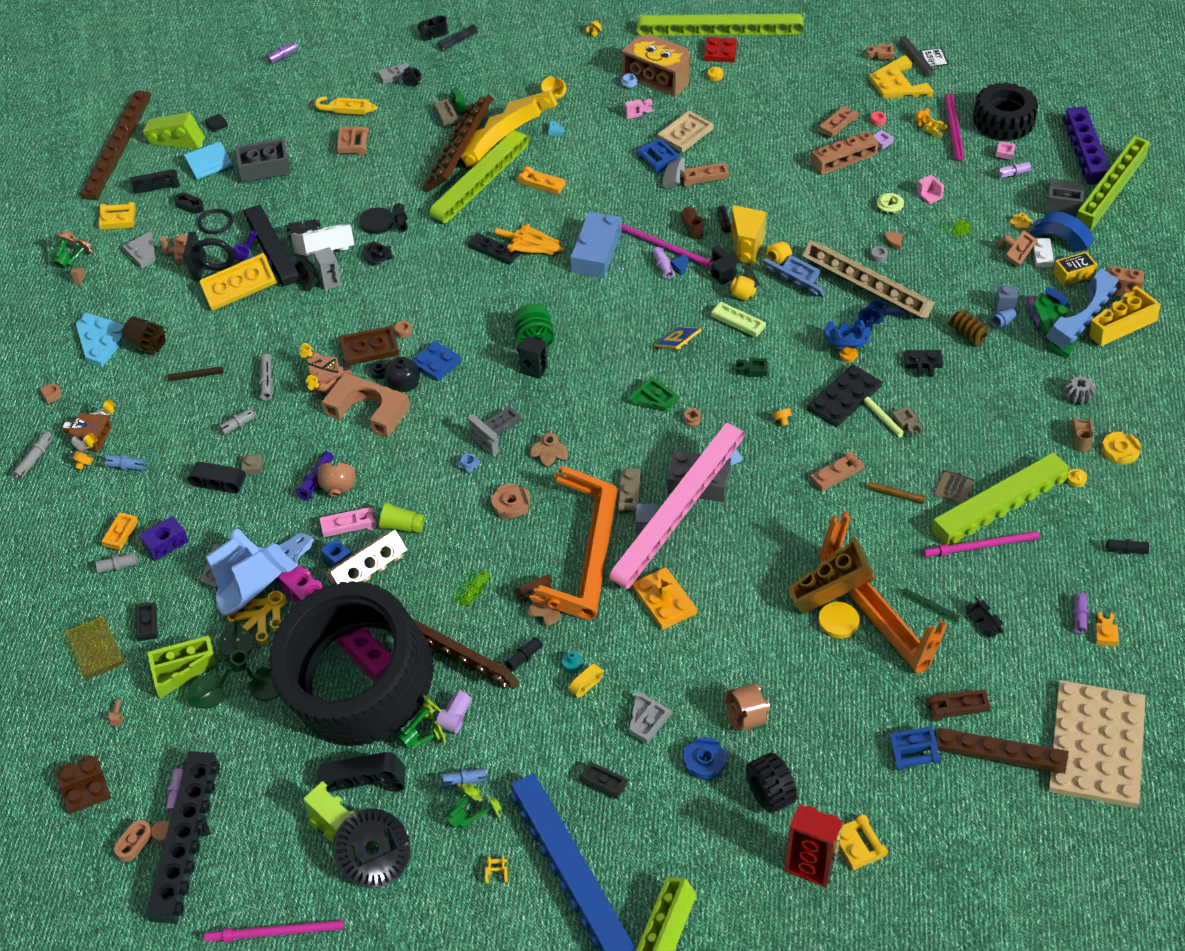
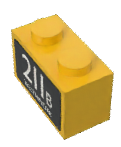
M1086 251L1056 260L1053 274L1065 287L1093 278L1096 273L1097 263Z

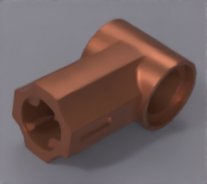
M691 206L685 207L681 211V217L688 229V236L692 239L701 238L703 236V219L698 216L694 208Z

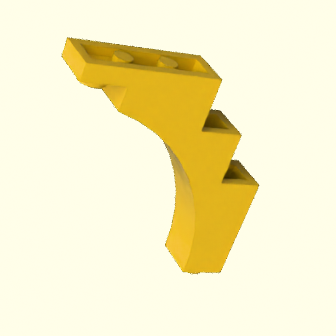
M551 90L508 102L504 113L489 117L485 127L475 131L461 155L466 167L475 166L502 138L514 129L540 116L542 111L556 107L557 102Z

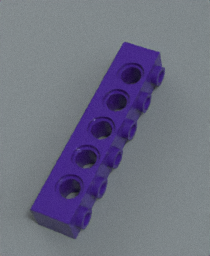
M1086 107L1067 108L1066 114L1063 115V124L1067 127V135H1070L1071 145L1075 149V156L1079 159V167H1082L1083 177L1086 178L1088 185L1099 184L1110 167Z

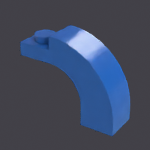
M1047 212L1043 219L1036 220L1029 230L1031 236L1046 233L1057 234L1067 241L1073 252L1088 249L1094 241L1092 233L1084 223L1062 212Z

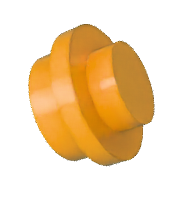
M845 346V348L840 349L839 355L844 362H853L858 355V351L852 346Z

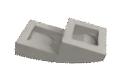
M684 157L668 164L663 178L664 188L669 189L680 184V174L684 173L685 170Z

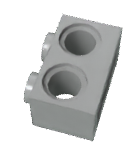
M327 247L313 252L317 275L324 290L340 286L341 280L338 263L331 248Z

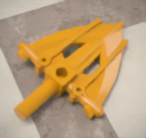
M530 224L522 225V229L517 230L515 233L499 228L495 230V235L512 239V243L507 247L510 252L515 250L550 255L558 251L564 252V248L560 246L559 240L553 239L545 233L530 227Z

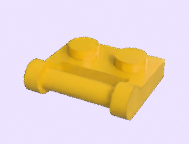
M135 202L118 205L100 204V230L134 227Z
M861 815L854 821L842 825L839 849L852 871L881 859L888 854L887 848L880 843L870 827V821L866 815ZM862 829L874 851H868L856 830Z

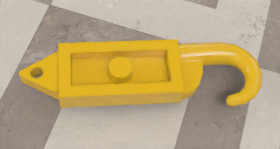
M320 97L316 99L314 104L319 110L334 111L335 113L366 115L367 112L377 110V106L370 103L367 99L337 98L327 105L320 104L321 101L327 100V97Z

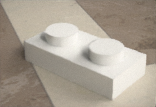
M1035 238L1038 240L1032 248L1035 267H1053L1054 258L1050 238Z

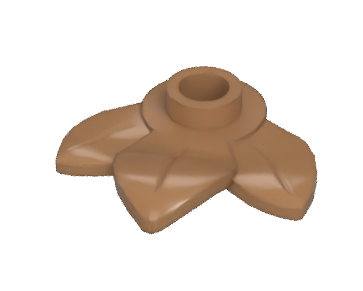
M546 433L539 442L531 447L530 455L531 457H540L543 465L548 468L556 458L566 461L568 451L566 446L559 442L557 435ZM549 439L553 440V442L547 443L546 441Z
M531 600L533 604L528 609V617L543 616L547 627L560 619L561 611L551 609L548 606Z

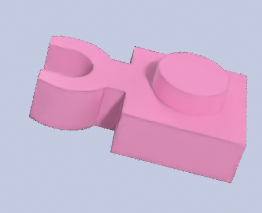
M639 99L625 102L626 118L642 116V112H652L653 109L649 106L653 105L652 100L646 99L641 102Z

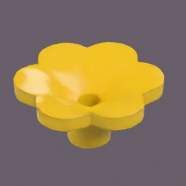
M1019 213V215H1013L1010 224L1014 225V228L1018 230L1028 229L1029 225L1032 224V220L1025 213Z

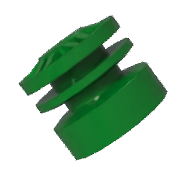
M533 303L524 305L515 312L513 321L518 345L520 342H523L526 336L545 341L547 348L553 343L555 339L554 330L547 307Z

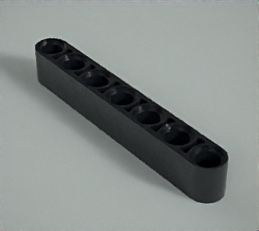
M261 205L244 209L245 218L251 230L257 232L256 239L266 257L272 262L273 270L281 285L284 287L299 282L298 272Z

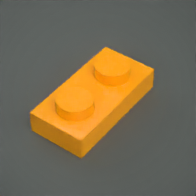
M119 512L101 541L103 547L121 551L138 523L137 517Z

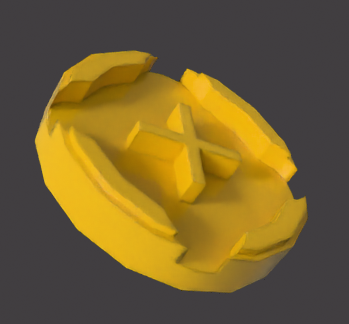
M832 602L825 605L819 612L818 624L823 632L828 633V636L843 639L852 636L857 631L860 617L853 606L845 602Z

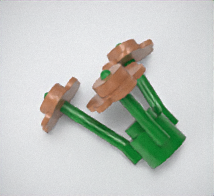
M69 231L55 233L61 241L53 259L55 265L61 268H65L66 265L71 266L73 261L84 250L87 253L93 254L92 246L86 240H77ZM78 242L81 248L69 258L70 254L64 251L66 244Z

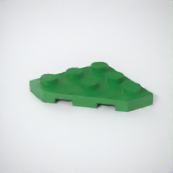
M1041 292L1032 306L1034 314L1037 313L1040 321L1038 323L1042 332L1046 335L1061 316L1067 318L1077 315V313ZM1077 339L1071 346L1068 344L1064 350L1050 340L1048 345L1051 350L1067 359Z

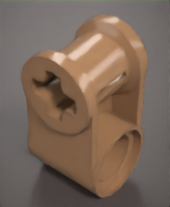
M1072 417L1071 434L1075 450L1079 452L1090 450L1094 436L1092 418L1080 420Z

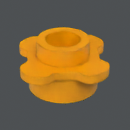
M926 108L916 113L915 120L918 122V126L922 127L923 124L927 123V120L930 118V109Z

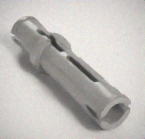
M263 354L260 356L259 387L261 392L260 398L267 401L272 397V357L269 354Z
M43 432L38 441L31 445L30 451L12 472L14 478L22 480L37 459L44 455L45 449L54 439L49 432Z

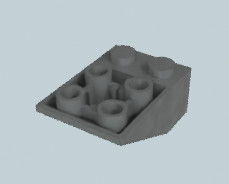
M1049 178L1045 213L1062 212L1077 217V212L1083 205L1084 182Z

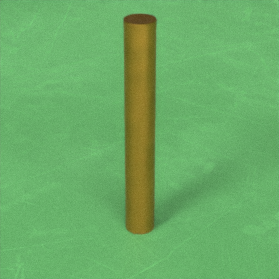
M869 481L867 489L924 504L926 496Z

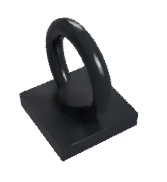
M189 232L183 258L193 280L199 281L201 280L204 267L211 270H224L232 266L235 261V252L223 240L206 238L199 241L196 232ZM215 245L223 248L228 254L227 261L218 264L207 261L206 252L203 247Z

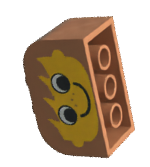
M641 35L636 37L622 50V76L633 74L638 83L676 97L689 84L690 53L685 47L654 35Z

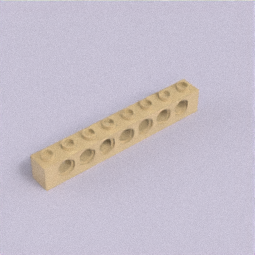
M810 240L802 255L920 317L928 318L935 304L934 301L818 242Z

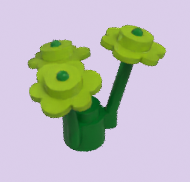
M463 783L462 786L457 784L458 789L463 794L449 812L444 815L455 828L459 825L464 828L468 823L493 809L500 818L501 816L498 811L502 809L500 806L501 802L497 801L496 798L491 799L490 795H487L492 805L466 819L465 817L468 814L462 808L470 798L475 801H482L483 798L480 796L481 791L476 785L472 783Z

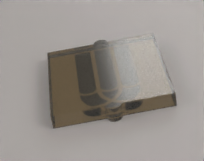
M944 470L933 495L946 499L947 502L952 501L962 504L966 501L975 479L963 476L961 473L957 474Z

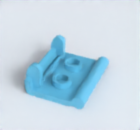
M220 141L184 154V159L189 164L196 180L233 167L232 161Z

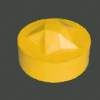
M719 67L710 68L708 70V79L720 81L723 79V70Z
M1072 469L1068 472L1067 483L1070 486L1080 488L1086 484L1087 474L1083 470Z

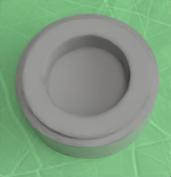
M876 246L871 249V260L874 262H884L887 260L888 251L886 248Z

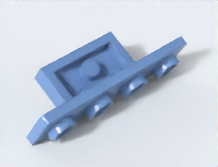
M792 255L789 256L783 267L764 258L765 268L771 273H779L783 279L794 281L796 286L807 288L815 296L820 295L823 297L825 295L822 287L814 284L821 273L819 269Z

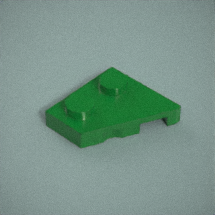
M651 376L627 400L632 405L667 411L679 400V397L675 392Z

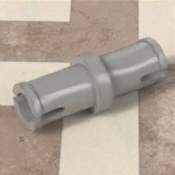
M250 407L220 424L219 428L221 431L223 430L222 433L227 435V433L238 427L242 428L243 424L256 418L257 414L255 411L253 412L254 409Z
M136 553L123 556L114 555L113 558L96 561L98 573L115 569L119 571L124 567L138 565Z

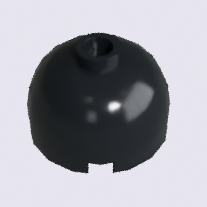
M408 357L393 358L384 368V383L389 389L408 392L419 384V368Z

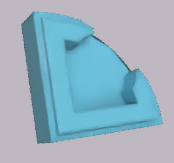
M550 121L548 136H564V128L558 125L557 122Z

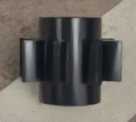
M415 67L404 69V73H402L403 83L413 87L418 85V81L421 80L420 71Z

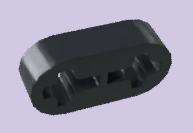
M179 193L174 197L176 207L193 214H199L204 210L203 201L198 197L187 193Z

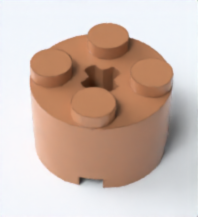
M757 683L726 691L724 695V704L729 705V710L726 711L727 717L735 730L740 729L739 732L766 723L767 712H770V706L768 701L763 699Z

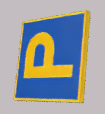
M678 326L656 342L654 347L681 349L683 344L686 345L687 341L702 330L701 328Z

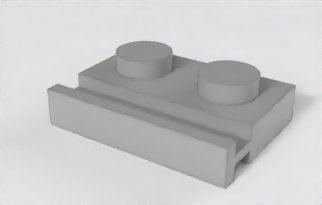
M474 414L467 417L470 421L468 423L469 436L492 456L498 454L499 441L497 434Z

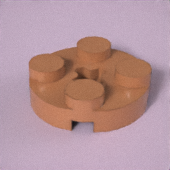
M504 484L498 487L496 493L492 495V508L501 519L526 515L530 506L529 492L524 487L523 489L518 487L517 484ZM508 499H512L514 502L508 503Z

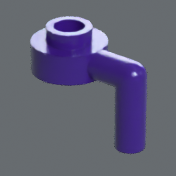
M252 230L243 245H234L233 250L236 260L242 261L248 258L250 254L249 248L257 232Z

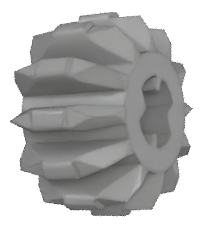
M1077 374L1075 377L1070 376L1066 380L1063 393L1067 397V401L1072 400L1073 404L1076 402L1080 405L1083 403L1089 404L1095 396L1096 384L1092 382V378L1087 379L1086 375L1081 377Z

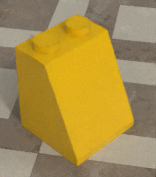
M733 205L731 235L737 261L754 265L765 239L766 212Z

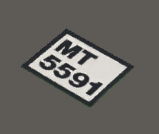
M942 48L920 50L923 57L932 67L949 65Z

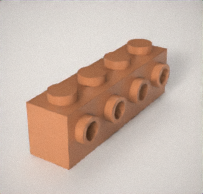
M865 131L813 150L811 165L820 175L829 173L877 155L879 141L869 131Z

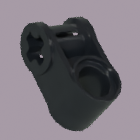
M442 15L423 20L417 27L419 32L422 33L424 40H431L448 34L447 19Z

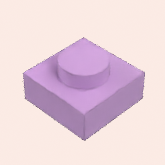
M883 130L873 135L879 141L878 147L882 150L894 141V137Z

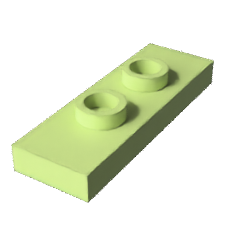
M720 302L711 311V317L754 337H757L766 327V322L723 302Z

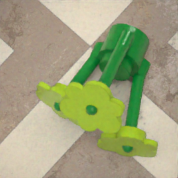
M425 695L423 697L427 701L423 706H420L416 718L397 736L398 740L407 749L411 746L416 749L419 745L433 738H436L437 741L441 740L443 744H446L444 733L436 721L433 722L432 734L420 740L417 739L420 735L414 729L415 726L422 719L434 720L433 712L436 709L441 713L443 712L436 705L435 701H432Z

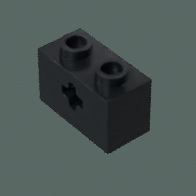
M526 336L517 348L520 373L541 379L548 368L546 342Z

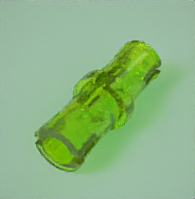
M481 570L476 578L468 583V588L459 597V602L462 605L469 607L474 598L482 593V588L491 579L489 572L485 571L484 573V570Z

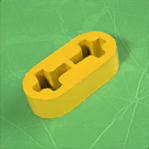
M597 664L590 665L572 681L569 691L577 698L583 696L601 680L604 670Z

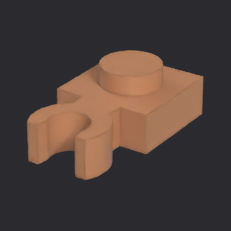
M878 44L877 47L867 46L868 58L878 56V59H894L893 44Z

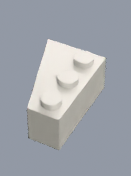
M350 224L329 226L315 231L308 230L307 233L291 234L294 253L307 256V258H314L313 252L330 247L333 252L335 249H339V251L347 250L349 246L354 245Z

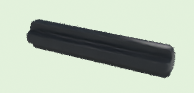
M473 24L439 42V48L444 51L478 32L477 26Z

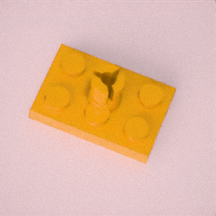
M667 567L632 584V589L661 630L697 614V608Z

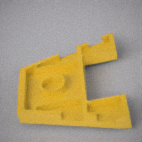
M906 55L873 72L869 76L870 82L882 98H903V95L919 97V94H927V97L933 96V90L928 83L911 86L901 73L903 70L912 68V62Z

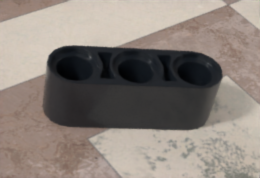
M196 462L188 476V482L193 486L235 494L240 491L246 479V474L241 469L205 462Z

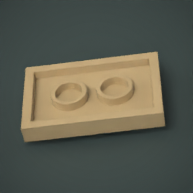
M688 111L658 133L657 139L661 138L667 145L683 153L712 131L714 124Z

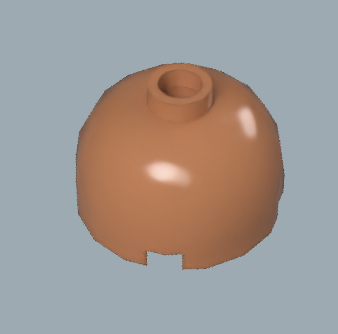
M324 463L318 467V484L330 496L339 497L350 491L354 486L356 478L354 467L344 463H337V466H331V463Z

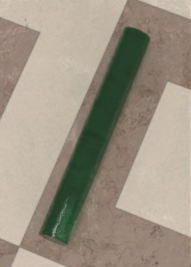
M907 588L902 593L903 596L956 623L960 618V615Z

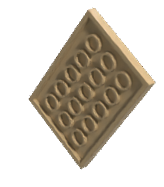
M1059 680L1052 748L1069 751L1065 774L1050 771L1048 792L1138 809L1140 803L1146 695Z

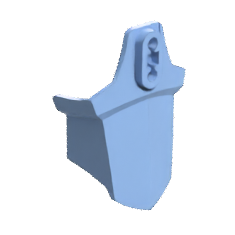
M235 528L230 534L228 542L206 556L218 587L215 597L222 616L240 610L282 572H290L298 566L300 556L312 546L314 541L312 536L299 533L279 546L272 543L266 548H261L253 544L240 529Z

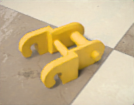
M929 118L927 120L928 124L923 126L925 131L931 133L936 138L943 136L942 133L938 135L939 130L936 128L946 130L948 127L947 125L943 127L944 122L940 120L938 122L932 118Z
M504 855L502 859H491V856H488V860H486L488 867H485L486 884L489 883L488 878L491 871H502L505 883H508V869L505 866L507 859H505ZM502 863V867L491 868V864Z

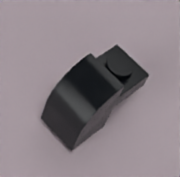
M719 245L712 247L713 262L711 263V276L720 285H723L736 276L737 255L735 252L728 254Z

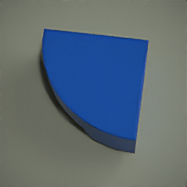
M686 254L671 261V266L680 275L684 274L688 267V257Z

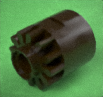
M133 316L127 320L123 327L122 342L126 346L155 355L165 344L166 331L163 330L164 326Z

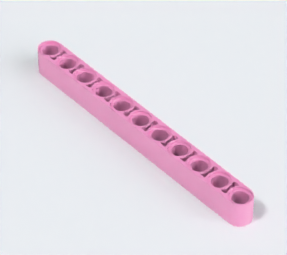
M726 423L612 569L609 576L610 580L625 589L631 587L742 442L745 435L743 430L730 423Z

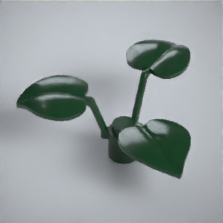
M237 620L232 621L223 630L218 641V648L221 654L230 656L229 666L218 684L211 676H200L195 679L190 686L187 702L190 705L201 709L216 707L225 697V693L220 687L225 682L230 671L241 672L244 669L249 677L253 679L249 683V691L254 698L266 701L279 696L273 686L269 668H258L254 676L250 666L246 664V654L253 647V638Z

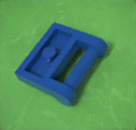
M661 138L640 147L636 152L640 158L646 160L653 167L656 173L661 172L670 162L679 159L680 156ZM648 153L653 154L659 161L656 162Z
M933 726L890 733L897 770H903L907 766L931 762L934 764L941 763ZM931 750L932 753L908 758L901 757L903 754Z

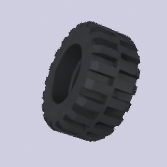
M1009 82L991 84L983 88L976 97L973 121L982 134H987L992 139L997 138V140L1001 141L1002 139L1006 141L1017 140L1021 136L1025 137L1033 130L1038 111V102L1035 95L1024 86L1020 87L1018 84H1009Z

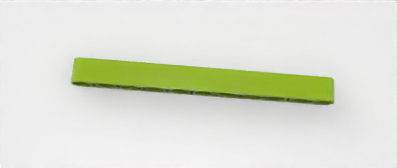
M800 14L643 15L637 19V33L639 35H797L804 31V21Z

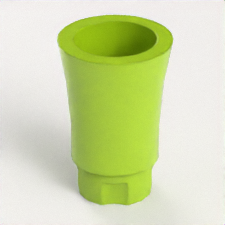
M386 502L381 512L379 527L380 529L421 533L425 516Z

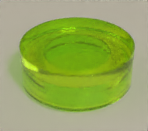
M959 219L954 223L953 230L956 235L964 236L970 232L971 224L967 219Z

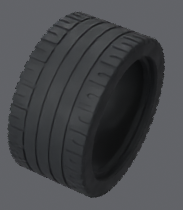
M362 581L339 582V584L326 585L321 587L322 589L313 591L311 595L308 594L305 596V599H301L285 615V619L280 622V627L275 632V637L272 639V646H270L269 651L271 653L269 655V670L271 671L270 677L273 686L289 708L320 738L334 744L339 743L343 746H363L366 743L379 742L383 738L390 737L392 733L398 732L401 727L406 726L407 722L411 721L414 715L419 712L420 706H423L425 702L423 696H428V690L431 688V681L433 680L432 672L434 671V666L432 664L431 649L425 636L407 610L386 589ZM360 628H379L393 634L391 660L384 674L372 687L346 700L327 701L314 697L312 677L315 665L323 651L334 640L347 632Z

